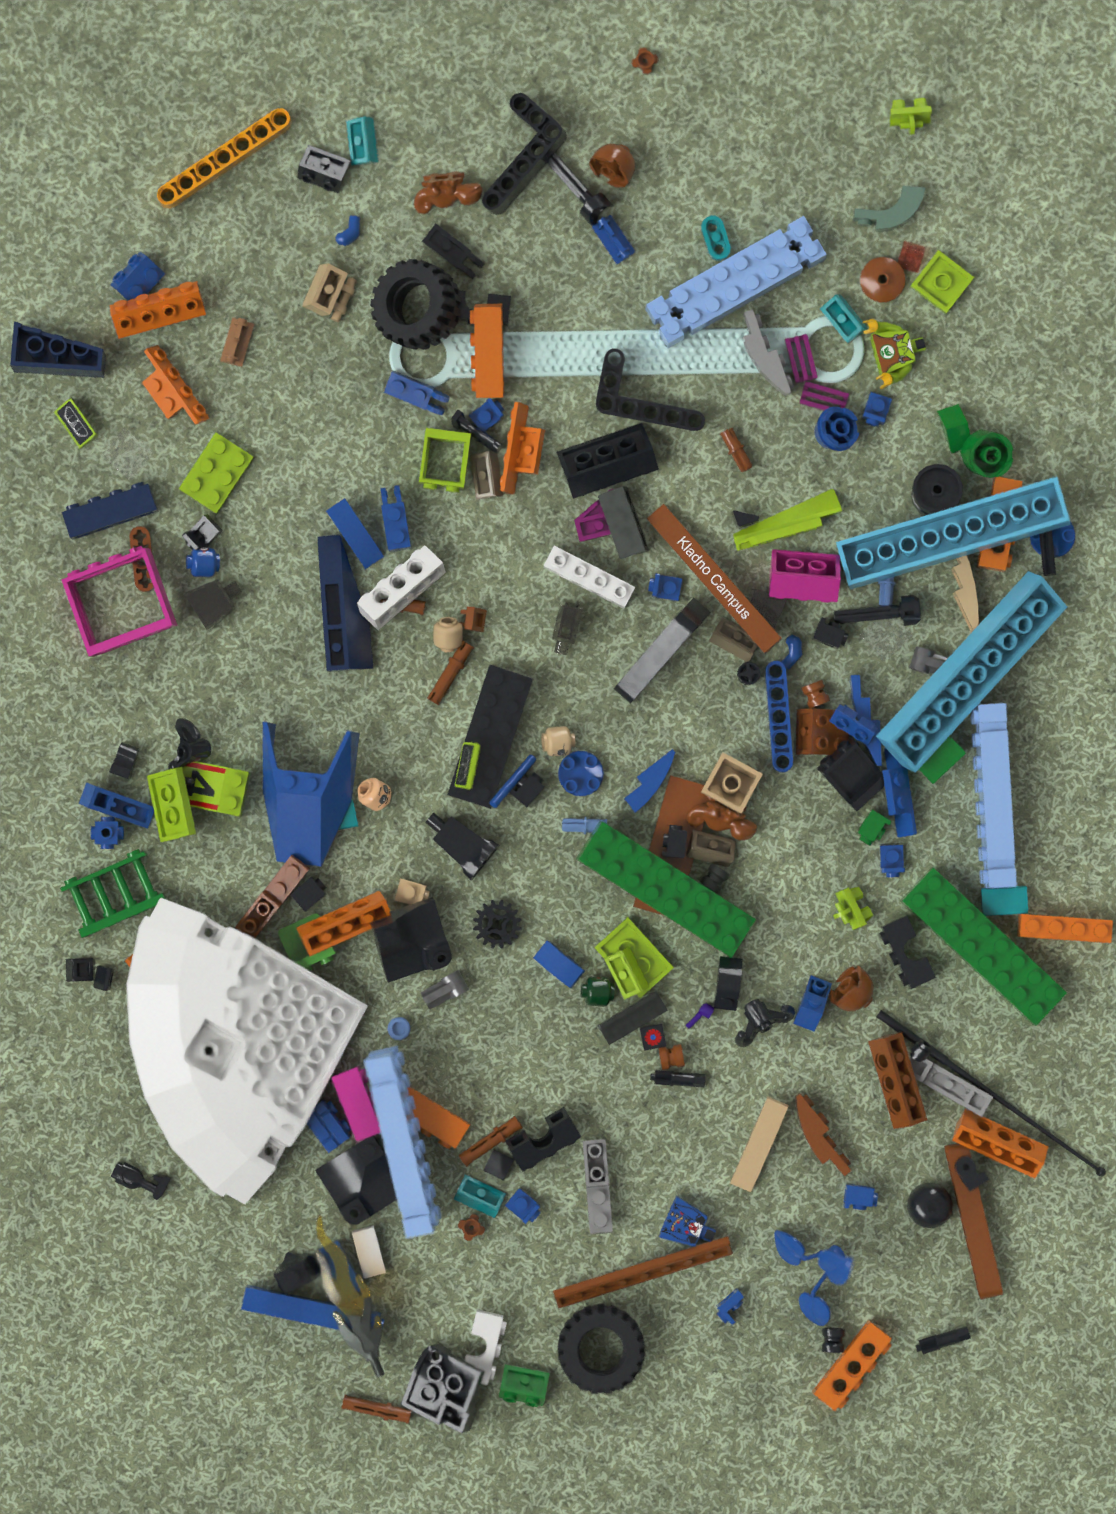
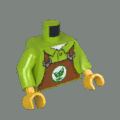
M875 319L863 321V324L867 323L869 326V330L863 331L864 334L872 333L870 341L879 371V376L876 377V380L882 379L884 382L880 389L902 381L910 373L913 367L912 364L916 361L914 353L926 350L923 337L910 340L908 330L903 331L900 326L888 322H877Z

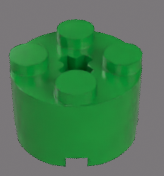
M981 429L972 433L966 439L960 455L964 465L972 473L987 478L1000 477L1010 469L1013 463V446L1004 435Z

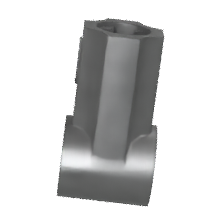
M916 646L909 668L925 674H934L948 658L935 654L932 650Z
M459 970L420 992L429 1010L469 990Z

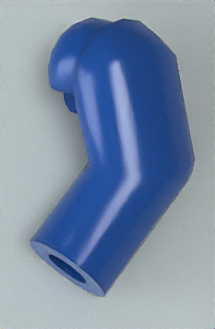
M795 635L787 637L786 644L789 646V654L781 661L788 670L802 656V641Z

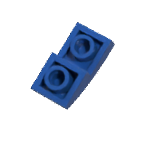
M548 940L533 957L569 988H572L585 972L570 956H566Z

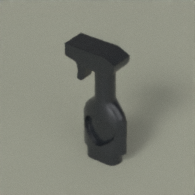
M459 409L451 418L454 428L458 430L461 428L467 433H471L479 443L498 454L502 448V443L471 425V422L465 419L463 412Z
M117 1162L111 1174V1177L116 1179V1183L128 1189L141 1187L153 1193L155 1200L163 1196L171 1179L167 1175L159 1177L154 1174L152 1178L159 1182L156 1185L146 1180L138 1168L126 1162L124 1164Z

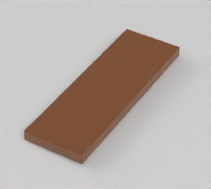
M670 775L649 851L689 876L694 860L687 857L691 833L693 830L702 832L704 823L700 826L692 827L687 822V813L694 806L706 804L710 800L707 795L701 793L705 785ZM669 825L683 826V830L687 831L685 858L661 856L662 851L666 852L667 847H663L664 833L668 834ZM635 898L633 907L661 914Z

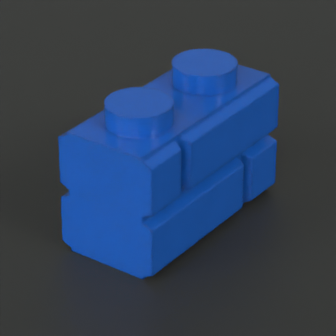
M324 1099L314 1107L306 1124L327 1152L330 1153L351 1137L349 1132L352 1129L345 1119L340 1121L336 1113L338 1110L331 1101L327 1103Z

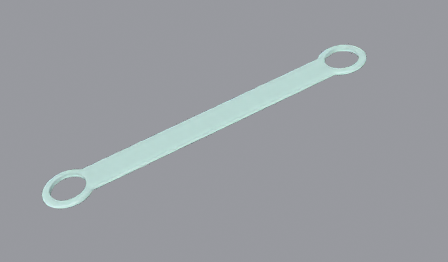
M822 316L812 320L805 327L760 328L762 336H767L770 345L767 351L777 350L778 355H783L786 367H783L784 373L792 372L785 339L807 334L809 340L818 329L833 325L826 316ZM748 328L702 329L693 335L687 331L684 333V340L670 348H667L659 334V330L503 332L504 377L601 376L604 356L608 350L615 348L621 350L625 356L622 375L760 372L753 364L742 341L743 336L749 335ZM451 333L447 339H440L446 349V363L443 369L432 378L418 379L409 375L402 367L400 361L402 346L394 342L391 344L389 353L391 368L435 388L445 383L449 378H475V369H471V355H475V347H471L470 344L471 333ZM862 335L852 341L854 346L853 357L845 368L836 372H825L815 367L818 376L815 380L824 383H837L851 377L858 370L864 358ZM802 340L800 341V345L804 357L807 374L811 375L804 342ZM794 342L791 343L797 371L802 372ZM612 352L608 356V361L612 365H618L621 362V356L617 352Z

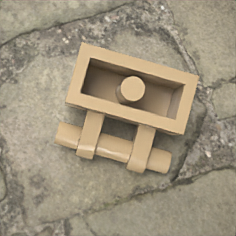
M329 263L319 265L302 306L321 316L330 315L333 310L331 319L339 322L342 315H345L347 311L346 305L350 296L352 297L355 292L354 286L357 281L349 277L346 284H344L348 273ZM340 291H341L342 294H341V296H340V298H339V301H338V303H337L336 300H337V298H338V296H339V293H340Z

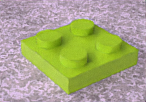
M938 250L910 287L943 313L947 314L974 277Z

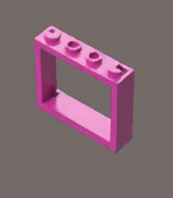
M142 546L129 550L130 554L124 556L121 553L108 558L109 562L103 564L100 561L88 565V570L82 572L79 569L67 574V578L61 579L89 657L101 655L178 626L149 548H142ZM144 558L165 618L97 644L76 584Z

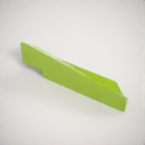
M834 489L823 492L734 533L733 538L737 551L819 529L823 526L821 518L841 513V505Z

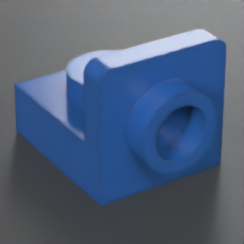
M870 392L862 419L866 420L865 423L874 427H878L879 424L884 425L892 398Z
M488 398L483 405L468 416L478 429L486 432L504 418L502 414L504 408L497 399L493 402L491 398Z
M656 573L655 578H650L648 591L652 592V597L679 601L682 578Z
M903 845L880 846L881 873H886V877H900V872H905Z
M521 1188L505 1204L525 1224L528 1221L533 1223L541 1213L538 1210L540 1204Z
M738 1288L716 1305L719 1310L716 1314L725 1324L728 1321L731 1325L736 1323L728 1311L730 1309L735 1311L743 1303L741 1300L744 1296Z

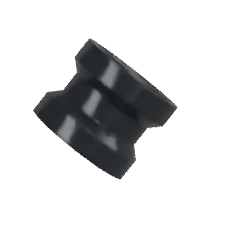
M753 662L743 663L737 671L738 680L744 685L756 683L760 677L759 667Z

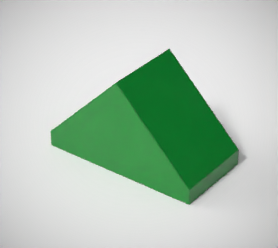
M959 404L937 411L951 454L961 451L964 442L970 436L968 422Z

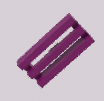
M807 334L786 338L785 344L795 384L817 379L818 376ZM802 340L804 342L811 371V375L809 376L807 374L804 357L800 345V341ZM794 342L803 374V377L800 378L798 375L791 347V343Z
M805 381L799 404L822 411L830 408L829 406L805 400L806 396L845 408L849 393ZM808 388L842 397L843 400L809 392Z

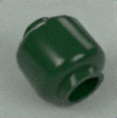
M591 976L587 978L585 984H581L580 995L582 998H585L588 1006L606 1007L610 1001L613 1002L615 987L609 978Z

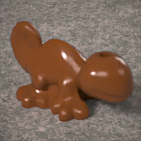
M459 171L425 175L424 181L421 182L425 188L419 190L414 199L415 210L420 214H426L431 210L432 204L439 208H448L457 200L465 206L473 205L482 197L481 184H461L465 174Z
M708 797L710 801H707L706 804L696 805L687 813V822L692 827L700 826L705 821L707 826L715 831L730 829L732 837L740 841L751 839L757 831L756 823L745 819L746 815L744 813L740 814Z

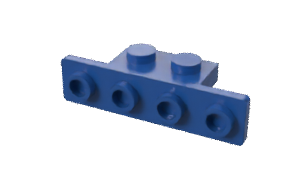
M885 747L884 753L887 770H882L889 816L894 815L897 837L916 835L917 830L908 770Z

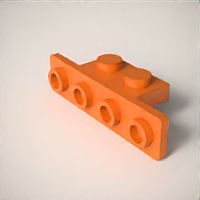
M158 345L147 348L144 353L156 370L142 383L166 418H172L184 408L194 424L197 425L207 421L209 416L205 408L197 401L191 388L180 377L179 371L168 360L165 351Z
M515 402L514 408L511 411L512 421L507 434V452L504 455V470L500 478V490L512 495L515 494L518 473L538 475L545 435L544 429L526 427L529 406L520 402Z

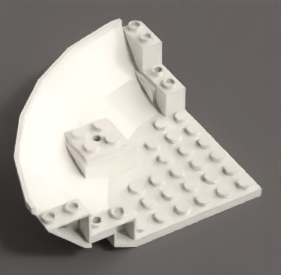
M160 898L151 916H144L139 925L126 984L129 1044L143 1095L171 1149L212 1192L221 1197L227 1194L246 1204L274 1172L285 1147H291L304 1128L360 1022L367 1005L256 939L231 927L225 928L200 912ZM207 928L211 931L209 937L204 933ZM208 1046L212 1048L211 1055H206L205 1048ZM267 1147L271 1149V1154L269 1156L265 1154V1149Z

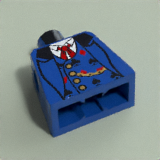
M676 1196L659 1233V1237L695 1246L699 1238L711 1242L716 1230L705 1225L708 1218L706 1214Z

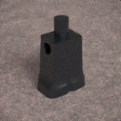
M432 813L425 822L437 832L433 840L460 864L463 873L471 881L500 846L492 840L481 838L452 816L445 822L438 815Z
M287 1252L284 1261L276 1268L274 1277L280 1290L287 1294L317 1279L321 1275L322 1270L313 1254Z

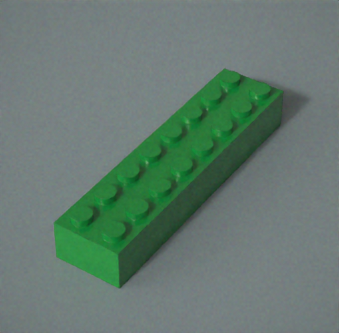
M599 821L576 857L577 861L728 957H733L756 920L603 821Z
M930 868L900 900L1032 1025L1037 1026L1067 994L1058 983L936 869Z

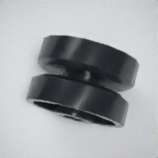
M933 464L926 466L917 474L913 482L911 491L913 506L923 516L958 506L963 490L961 478L954 469L946 465ZM934 489H938V492H941V493L936 494V493H934L933 490H934Z

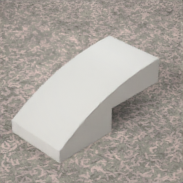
M374 1225L352 1231L364 1279L386 1273Z

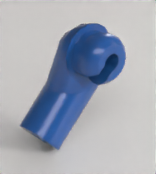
M349 216L348 229L336 235L337 244L348 246L358 239L360 231L359 216Z

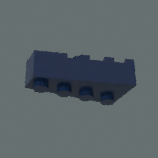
M14 321L10 362L14 373L104 378L106 355L102 348L66 339L63 336L53 335L41 329L24 326Z

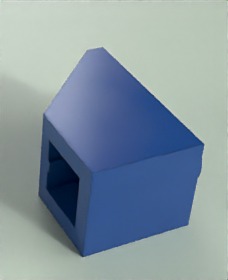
M812 975L810 976L793 1024L815 1032L823 1015L832 983Z

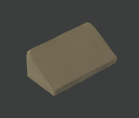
M493 451L470 455L476 500L503 496V492L500 490L501 475L498 454Z
M723 617L709 642L745 662L750 661L758 647L743 628Z
M693 830L687 849V857L729 867L734 861L736 840Z

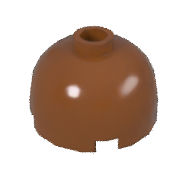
M606 144L598 148L589 161L591 170L598 178L601 173L610 179L606 183L617 188H624L630 182L635 172V160L629 148L622 144Z
M852 966L839 976L835 982L841 983L835 991L831 989L829 993V999L835 1006L844 1011L854 1012L870 1005L873 999L874 983L864 969L860 966H857V969Z

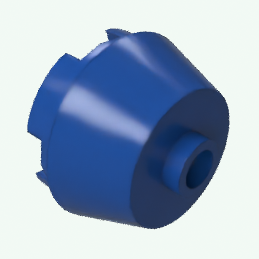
M827 408L821 413L815 425V438L824 448L835 451L847 450L859 437L856 424L858 419L847 408Z

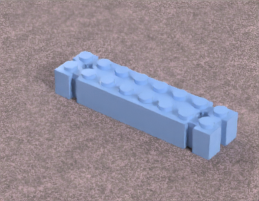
M804 216L788 224L787 232L782 233L781 229L672 289L669 293L670 298L664 300L660 296L647 303L645 310L654 325L660 323L662 326L659 328V334L667 348L684 340L685 332L689 331L693 335L800 275L803 269L802 266L807 265L810 269L823 262L827 254L818 239L815 241L811 240L810 237L813 230ZM794 245V247H799V251H791V246ZM673 312L681 313L680 319L677 317L672 318Z
M1006 703L977 705L970 713L971 725H975L976 733L971 735L972 747H976L977 755L973 756V769L978 772V779H974L975 793H979V801L975 803L976 816L980 815V824L977 825V837L981 838L982 847H978L979 861H983L984 870L979 871L980 884H984V888L1017 887Z
M398 1046L371 1051L368 1055L369 1057H366L364 1063L368 1079H370L371 1083L370 1088L399 1209L403 1217L402 1222L406 1238L430 1234L434 1232L435 1226L438 1225L439 1219H441L440 1207L436 1206L433 1202V1198L436 1197V1190L434 1184H430L429 1175H431L429 1162H425L423 1155L426 1153L424 1141L420 1140L418 1134L420 1122L418 1118L414 1117L413 1113L415 1101L413 1096H409L408 1074H404L401 1067L405 1065L404 1055L402 1051L399 1052Z

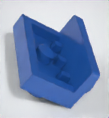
M139 252L129 259L128 265L123 271L115 274L110 285L126 300H131L141 294H147L165 273L145 254Z

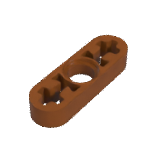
M142 526L133 528L129 536L131 549L135 548V546L139 547V541L134 539V536L138 535V531H141L143 534H146V538L142 540L143 546L148 545L153 555L150 532ZM137 561L133 562L136 587L142 592L152 591L154 589L153 583H149L148 588H144V585L139 584V581L143 580V573H138L137 569L146 570L147 566H140ZM146 571L147 578L151 579L149 572Z

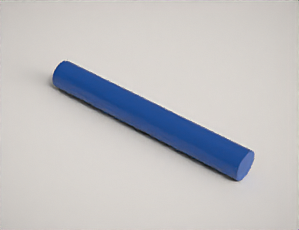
M529 755L492 798L489 802L492 807H498L536 762V758L533 755Z

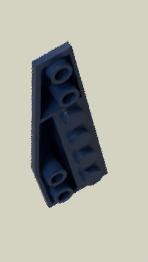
M341 536L317 537L327 672L374 669L370 622L359 611L357 603L361 595Z

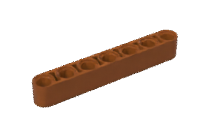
M958 1143L944 1146L980 1300L1003 1295L979 1187L969 1192L954 1168V1164L959 1157L967 1156L972 1159L970 1149Z

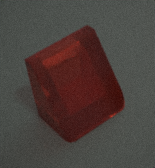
M904 241L898 263L903 269L918 273L925 247Z

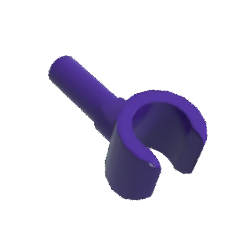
M707 1003L703 1004L698 1013L685 1026L690 1029L702 1015L709 1019L714 1011V1007Z

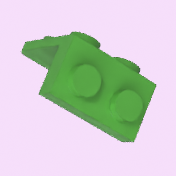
M316 913L278 931L279 938L289 959L308 971L313 970L311 965L319 961L321 965L334 960L332 955L337 954L334 946L312 956H309L305 950L296 927L319 918L320 915Z

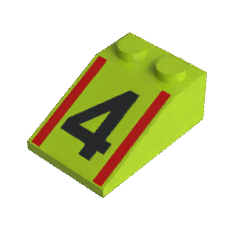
M197 761L182 767L184 776L191 777L194 780L193 785L186 786L190 807L242 817L250 772Z

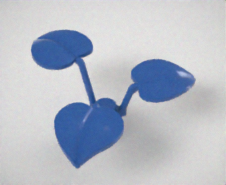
M775 1230L774 1237L777 1251L787 1263L797 1266L801 1263V1260L807 1261L819 1257L818 1264L825 1273L811 1291V1295L807 1292H803L800 1295L799 1305L803 1314L811 1322L824 1326L829 1322L831 1312L827 1303L822 1298L816 1296V1292L827 1277L834 1284L843 1285L851 1274L853 1258L845 1257L843 1250L837 1245H832L827 1250H820L815 1254L805 1256V1248L799 1240L783 1231Z

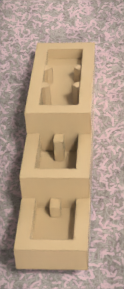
M966 555L956 558L959 565L951 569L960 587L959 590L952 594L972 633L979 625V613L975 581Z
M767 1097L730 1184L749 1192L752 1191L789 1105Z

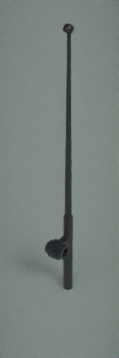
M883 1010L879 1011L876 1016L879 1020L896 1032H902L903 1037L914 1044L910 1053L914 1060L922 1062V1060H926L930 1055L980 1090L994 1097L993 1099L1094 1168L1097 1176L1103 1177L1106 1174L1104 1168L1095 1166L949 1060L942 1052Z

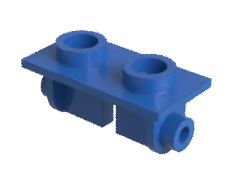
M611 215L601 218L592 227L616 264H619L635 253V250Z
M840 704L829 722L868 746L879 728L875 727V723L863 716L857 721L855 718L858 713L847 707V705L843 706Z

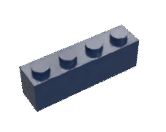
M139 482L131 485L130 490L123 492L122 489L110 492L109 497L101 499L100 496L88 499V504L80 506L79 503L67 506V511L62 512L69 537L74 540L159 512L151 486L149 484L144 485V482Z

